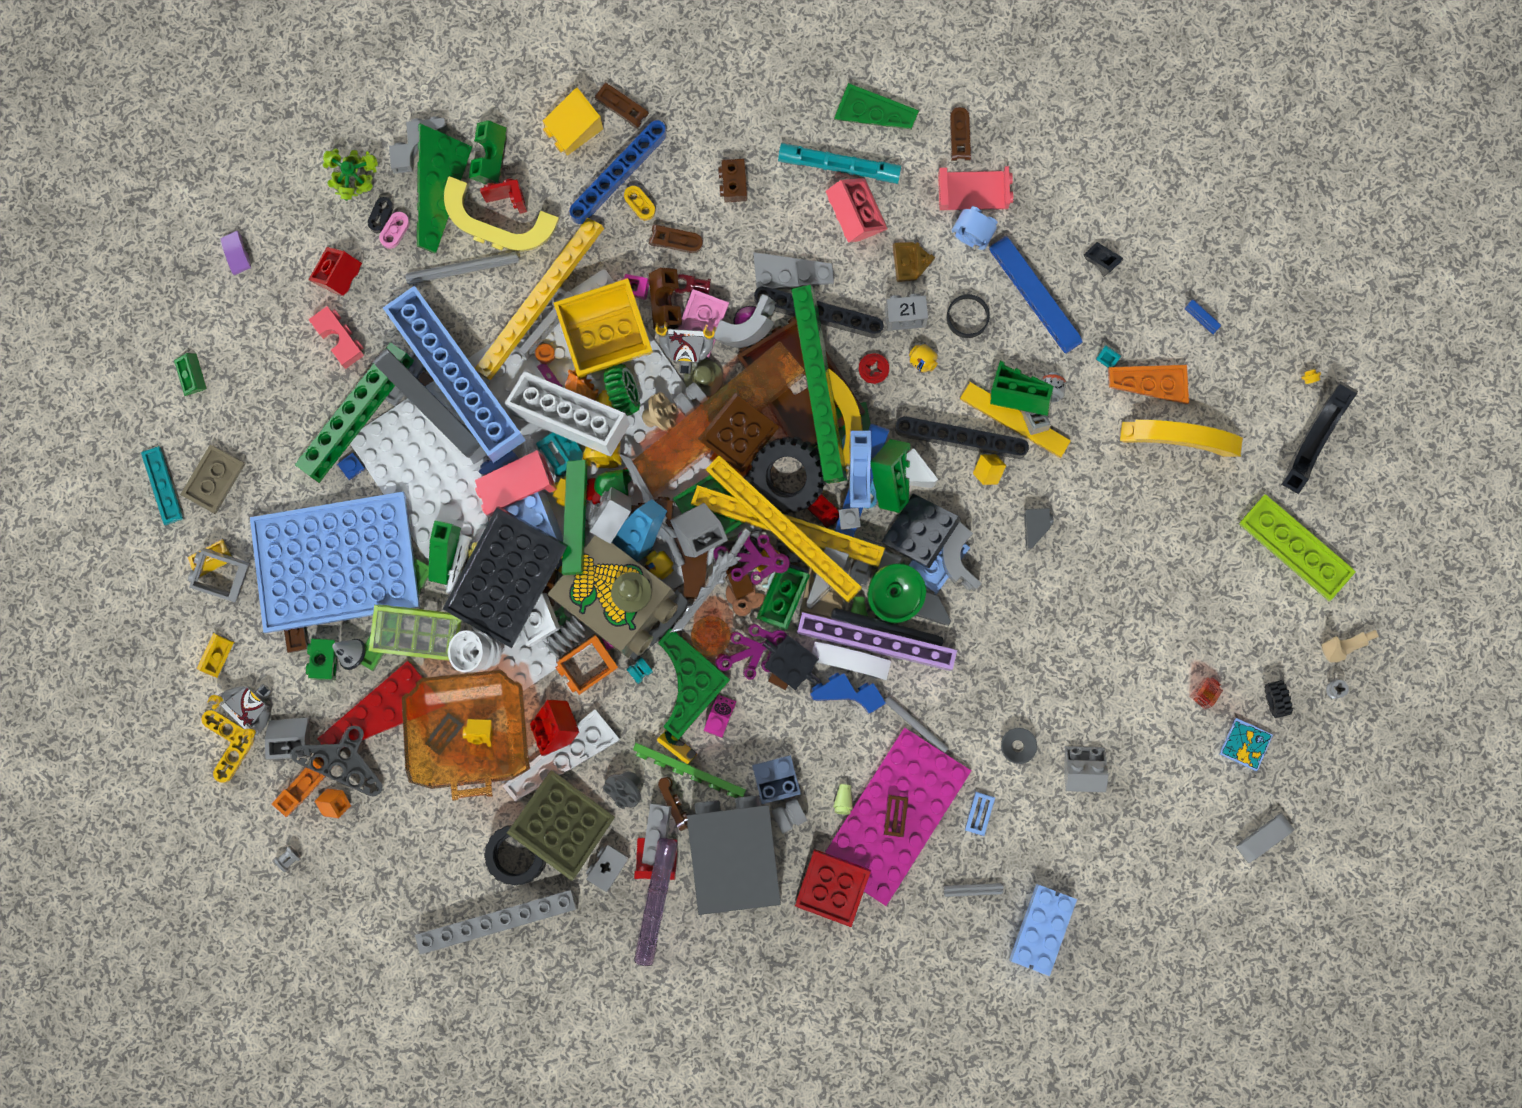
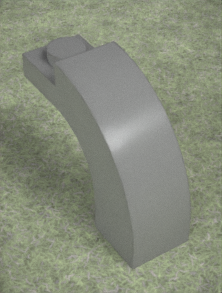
M762 294L749 320L738 325L720 320L714 334V339L721 344L735 348L747 347L757 343L767 335L774 325V322L769 317L774 312L776 302Z
M959 522L942 548V564L947 576L954 584L960 578L962 580L961 584L970 591L972 589L975 591L982 583L965 569L960 558L962 546L973 533Z

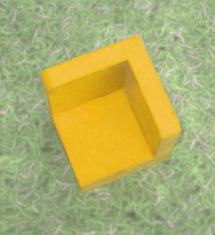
M981 454L973 475L983 485H997L1007 465L996 454Z

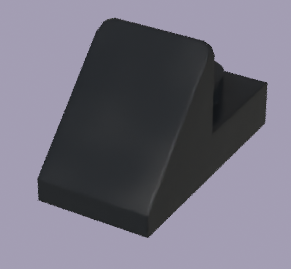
M1098 242L1083 254L1087 261L1099 268L1103 277L1123 261V257Z

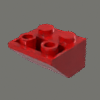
M547 699L530 723V728L541 756H546L570 745L579 733L568 701Z

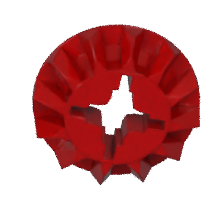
M876 353L864 356L858 367L860 377L871 384L883 382L889 374L888 361L882 355ZM878 362L877 369L879 370V372H874V374L870 376L871 369H869L868 367H873L874 364Z

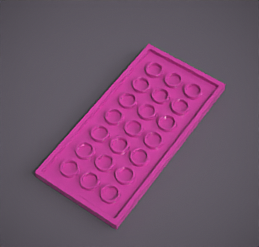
M904 727L825 853L870 869L871 873L864 892L887 906L968 778L971 770ZM888 795L909 797L904 837L883 835ZM893 799L889 821V832H892L893 818L896 800ZM901 800L897 820V833H900L904 801Z

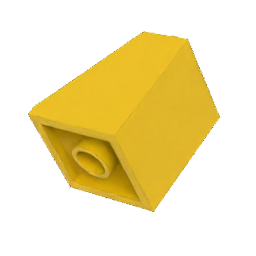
M578 87L543 120L544 133L548 138L553 137L556 141L554 143L555 147L560 153L564 152L567 156L603 130L600 115Z

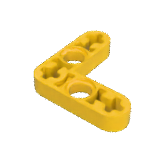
M208 710L202 715V724L231 742L213 771V777L217 782L226 783L232 779L254 741L252 743H243L241 746L244 749L243 752L238 748H234L235 744L240 746L242 743L240 737L244 729L222 714ZM214 714V719L221 722L219 727L215 723L208 724L209 720L207 717ZM226 724H231L233 727V732L230 735H225L223 732ZM233 751L239 754V759L236 762L229 760V754ZM224 762L234 766L232 769L228 767L225 772L227 774V777H222L220 779L221 774L219 773V771L225 770V768L227 767V765L223 764Z

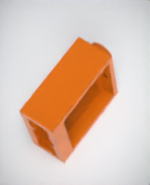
M593 634L557 659L556 663L558 665L555 667L561 677L565 675L569 680L566 684L573 693L577 691L579 695L618 668L596 634ZM592 643L607 667L579 686L564 662Z

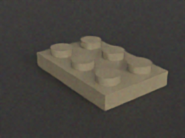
M210 444L180 495L216 515L245 463Z

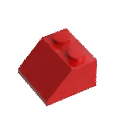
M326 247L308 280L334 294L344 296L350 290V284L354 277L358 275L362 263L345 251Z

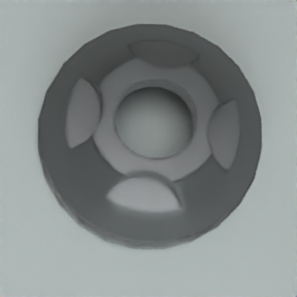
M1014 728L1003 736L1001 751L1008 761L1014 764H1024L1035 756L1037 741L1029 730ZM1019 740L1023 743L1024 748L1021 752H1015L1012 749L1014 741Z

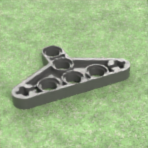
M359 726L348 727L339 744L299 745L291 750L290 757L295 763L372 797L379 795L382 791V783L357 753L364 735L363 730ZM351 729L358 730L359 737L357 740L349 738L348 734ZM343 747H348L351 752L350 756L346 759L340 756V750ZM303 749L304 755L310 756V752L314 755L310 757L307 765L305 764L307 759L300 758L297 760L296 751ZM316 757H321L324 761V765L319 769L313 766V760ZM335 765L342 768V774L338 777H334L331 774V769ZM354 773L360 777V782L357 785H352L349 781L350 776ZM364 777L368 778L365 781L366 783H376L377 791L370 793V788L363 786V790L360 789L364 783Z

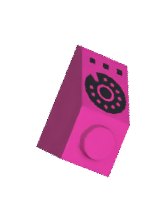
M718 694L703 731L723 739L737 701Z

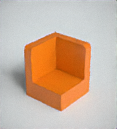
M326 789L314 801L324 817L340 818L351 807L344 791L337 789Z

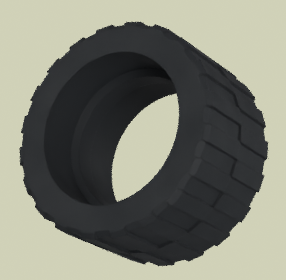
M507 825L495 831L489 838L488 843H486L484 853L486 867L489 873L497 881L503 882V884L522 885L529 883L537 878L545 869L546 862L535 854L534 862L527 871L513 874L504 870L498 860V850L502 842L511 837L507 834V831L512 825Z

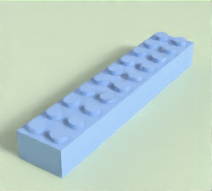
M415 286L383 307L493 463L526 441Z

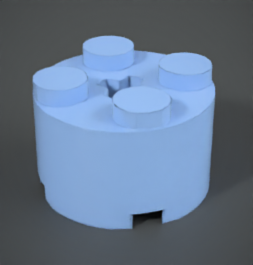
M972 206L970 209H963L952 228V233L956 232L955 237L973 248L975 244L979 246V250H984L996 231L998 222L992 217L983 215L979 208Z

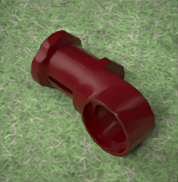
M678 275V280L686 281L687 285L683 289H675L676 293H691L694 289L709 295L711 279L704 280L695 278V276Z

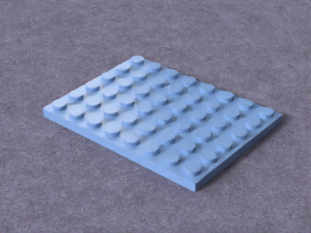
M405 492L250 517L264 633L373 616L374 604L420 608Z

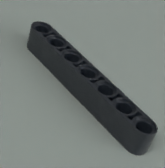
M765 286L758 287L755 290L754 301L756 305L759 302L758 296L766 294L775 302L779 299L786 300L787 303L784 306L775 304V312L793 317L796 316L791 293ZM817 301L818 309L824 312L820 316L822 325L870 338L881 336L884 324L880 318ZM839 314L842 316V320L835 321L832 319V316ZM853 319L860 320L861 325L853 326L851 324V321ZM872 324H876L879 326L880 330L875 332L872 331L869 327Z
M907 416L900 417L895 425V431L901 437L1009 458L1021 459L1029 450L1028 442L1022 438ZM907 423L909 429L902 431L899 428V424ZM924 426L928 429V433L922 435L919 433L918 428ZM939 430H944L947 432L948 436L946 438H940L937 432ZM964 434L967 440L960 442L957 440V435ZM976 438H984L986 444L983 446L978 445ZM1002 441L1005 444V448L998 449L995 446V442ZM1022 445L1024 452H1016L1014 446Z

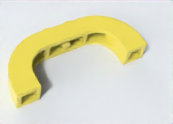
M450 176L448 177L444 191V203L447 213L458 228L474 236V241L482 244L485 241L492 243L491 247L501 251L503 248L512 251H529L546 243L557 228L559 217L540 211L534 227L523 234H513L473 219L467 214L464 207V198L469 187L468 183Z

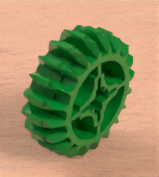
M621 363L605 369L604 382L606 394L612 403V407L625 413L627 416L639 411L640 397L637 389L638 386L629 368Z

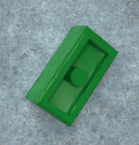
M186 353L174 360L184 396L207 389L196 353Z

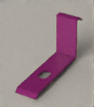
M541 363L537 366L546 381L563 387L547 364ZM549 373L551 378H548L546 374Z

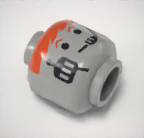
M1050 372L1042 377V381L1054 386L1052 403L1058 402L1065 396L1066 380L1059 373Z

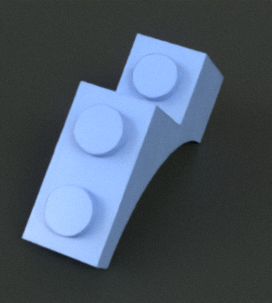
M851 431L849 444L850 507L870 508L871 431Z

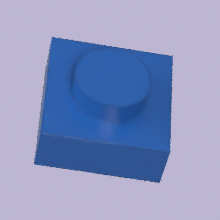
M351 453L337 464L348 480H351L365 470L354 453Z

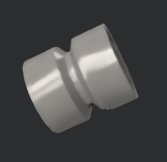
M694 382L685 389V393H679L672 399L687 419L697 412V408H703L709 403L706 395Z
M796 798L787 802L785 808L780 806L771 811L783 834L793 829L794 824L799 826L808 821Z

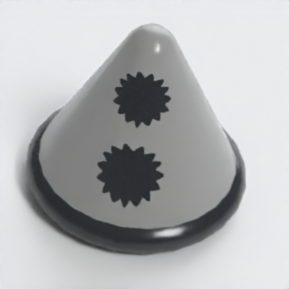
M360 639L335 642L332 645L340 665L345 670L357 668L362 663L366 654L365 643Z

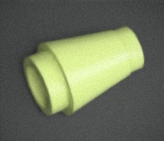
M839 785L833 806L837 814L849 815L851 810H853L850 785Z

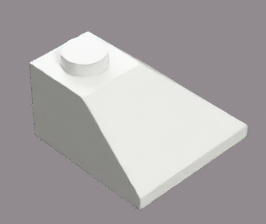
M913 448L907 453L910 467H906V478H910L909 485L933 488L938 479Z

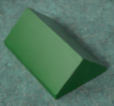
M788 568L784 573H775L756 619L783 631L787 630L810 574Z

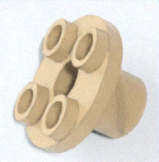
M662 392L652 395L648 402L649 408L642 413L645 425L648 427L658 426L663 431H670L676 428V413L678 412L676 405L671 403Z

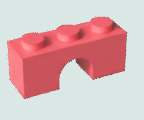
M326 306L308 320L323 339L330 334L339 335V343L331 351L346 369L364 356L361 352L364 348L357 339L353 341L350 337L353 333L346 324L342 326L339 322L341 317L335 309L331 311Z

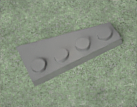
M753 252L757 288L765 286L772 289H786L807 285L834 284L831 263Z

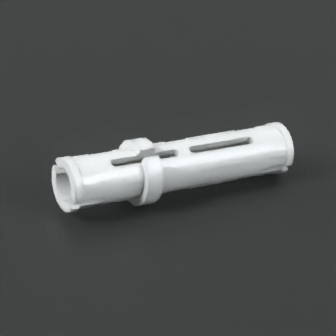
M459 535L452 570H449L448 573L450 576L446 590L448 594H451L465 567L472 540L469 536Z

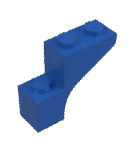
M844 673L832 675L828 678L830 682L825 685L819 683L811 688L813 692L810 693L811 698L815 701H856L866 710L868 715L886 704L874 683L871 685L868 682L858 688L859 692L856 693Z

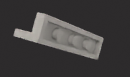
M561 288L557 290L542 313L545 310H553L544 320L541 313L539 315L540 320L533 323V325L540 324L532 334H530L529 329L527 335H524L522 338L527 339L521 348L515 347L514 350L528 360L536 348L541 345L559 323L553 304L555 302L554 299L559 293L564 296L561 300L574 296L569 291L565 292Z

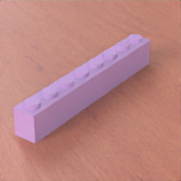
M803 612L797 634L947 671L953 670L957 650Z

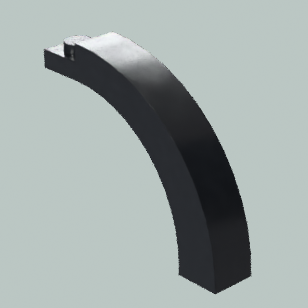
M1340 381L1334 392L1330 394L1296 450L1281 485L1299 495L1308 482L1315 462L1329 436L1358 394L1356 389Z

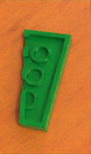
M848 83L834 120L912 130L919 110Z

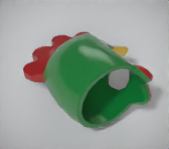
M628 468L611 472L606 471L597 475L596 478L588 479L586 499L588 501L592 500V503L596 505L600 503L602 494L605 491L608 492L611 487L629 497L628 484L632 482V478L628 474Z

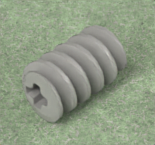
M573 615L571 616L573 623L566 620L567 628L560 625L561 633L554 632L555 638L548 636L549 643L544 642L549 650L558 658H561L560 651L568 652L566 646L574 647L572 641L580 642L578 636L586 637L585 629Z

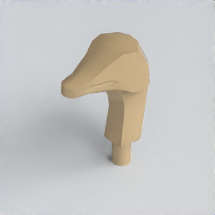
M1376 630L1366 634L1362 632L1347 640H1340L1335 636L1321 644L1322 651L1329 662H1340L1346 659L1347 654L1369 645L1368 641L1379 636Z

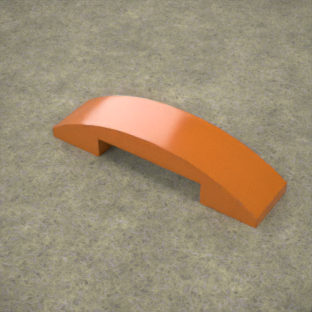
M316 757L313 760V766L317 769L324 765L321 757ZM305 768L287 789H284L273 801L272 805L285 817H288L326 776Z

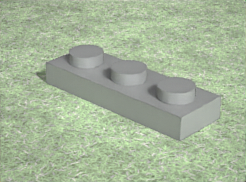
M656 803L650 804L642 863L663 866L672 806Z

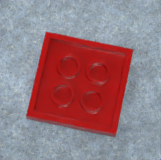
M814 849L795 907L852 927L871 870Z

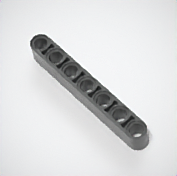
M387 348L372 361L467 458L481 446L474 435Z

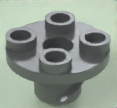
M628 771L621 775H610L603 785L604 792L609 794L615 801V804L621 809L635 807L641 800V794L638 789L641 780L634 772Z

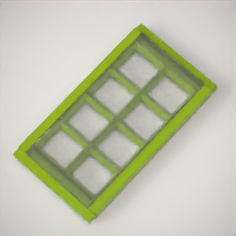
M374 604L369 651L450 661L448 657L449 643L460 632L461 620L448 612Z

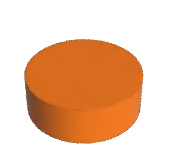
M546 343L539 345L535 350L536 359L542 364L551 363L555 358L554 348Z

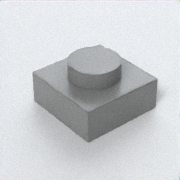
M858 508L839 510L841 530L861 527Z

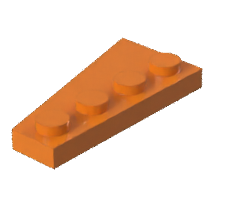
M1187 365L1108 368L1109 388L1189 404Z

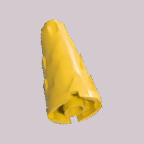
M602 390L596 401L614 408L606 394L607 391ZM620 442L611 457L585 446L582 460H586L588 466H591L592 462H594L596 468L619 467L622 463Z

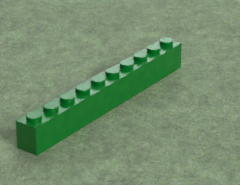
M811 285L793 288L791 290L823 478L828 484L846 481L848 479L816 293Z

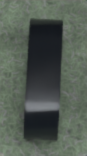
M387 197L377 199L368 218V226L374 233H381L393 212V203ZM387 202L389 208H385L382 212L380 205H384ZM380 217L379 222L381 223V226L377 225L376 228H374L375 226L373 225V221L377 222L378 218Z

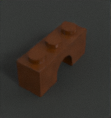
M660 267L649 273L653 330H656V323H658L660 328H664V322H667L668 331V329L682 326L681 307L672 306L671 303L673 291L679 288L677 269Z

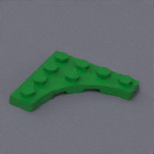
M670 628L658 644L665 650L674 665L677 674L678 695L674 710L663 727L679 740L729 683L730 679L676 632L670 633L672 630Z

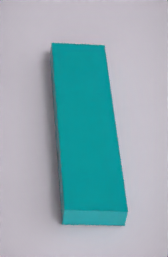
M158 446L141 452L163 524L166 526L183 520L184 518L161 447Z

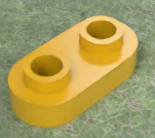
M629 186L626 188L624 199L628 206L641 220H651L655 215L654 204L639 187ZM635 194L637 195V198L635 200H632L630 198L631 195ZM644 209H649L648 214L642 213V211Z

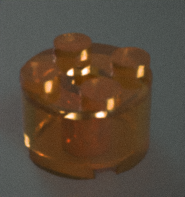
M707 616L694 624L691 631V641L694 648L701 655L710 658L717 657L725 653L730 646V629L721 618ZM711 632H714V636L716 637V639H712V641L709 642L706 635H710Z

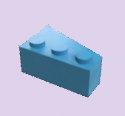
M651 499L637 508L623 523L611 543L638 562L650 554L667 510Z

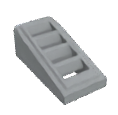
M1021 411L1030 435L1047 431L1051 427L1048 416L1038 414V417L1032 418L1031 416L1036 413Z

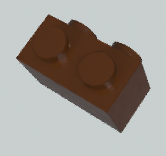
M744 159L721 160L722 167H718L719 178H723V185H719L720 197H724V203L747 201Z

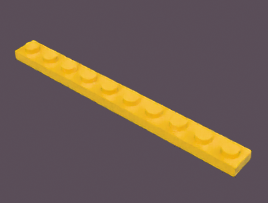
M590 218L584 221L474 369L478 374L491 381L557 290L604 230L601 224Z
M718 456L705 469L845 601L849 602L862 589L854 579L722 457Z
M697 485L691 505L697 507L705 503L714 513L770 531L736 498ZM783 514L819 548L825 549L829 547L849 554L851 559L879 567L884 547Z

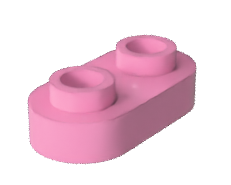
M395 212L392 214L381 231L379 239L385 248H395L409 228L410 221L405 213ZM398 221H403L401 226L397 225ZM388 237H393V241L387 242Z

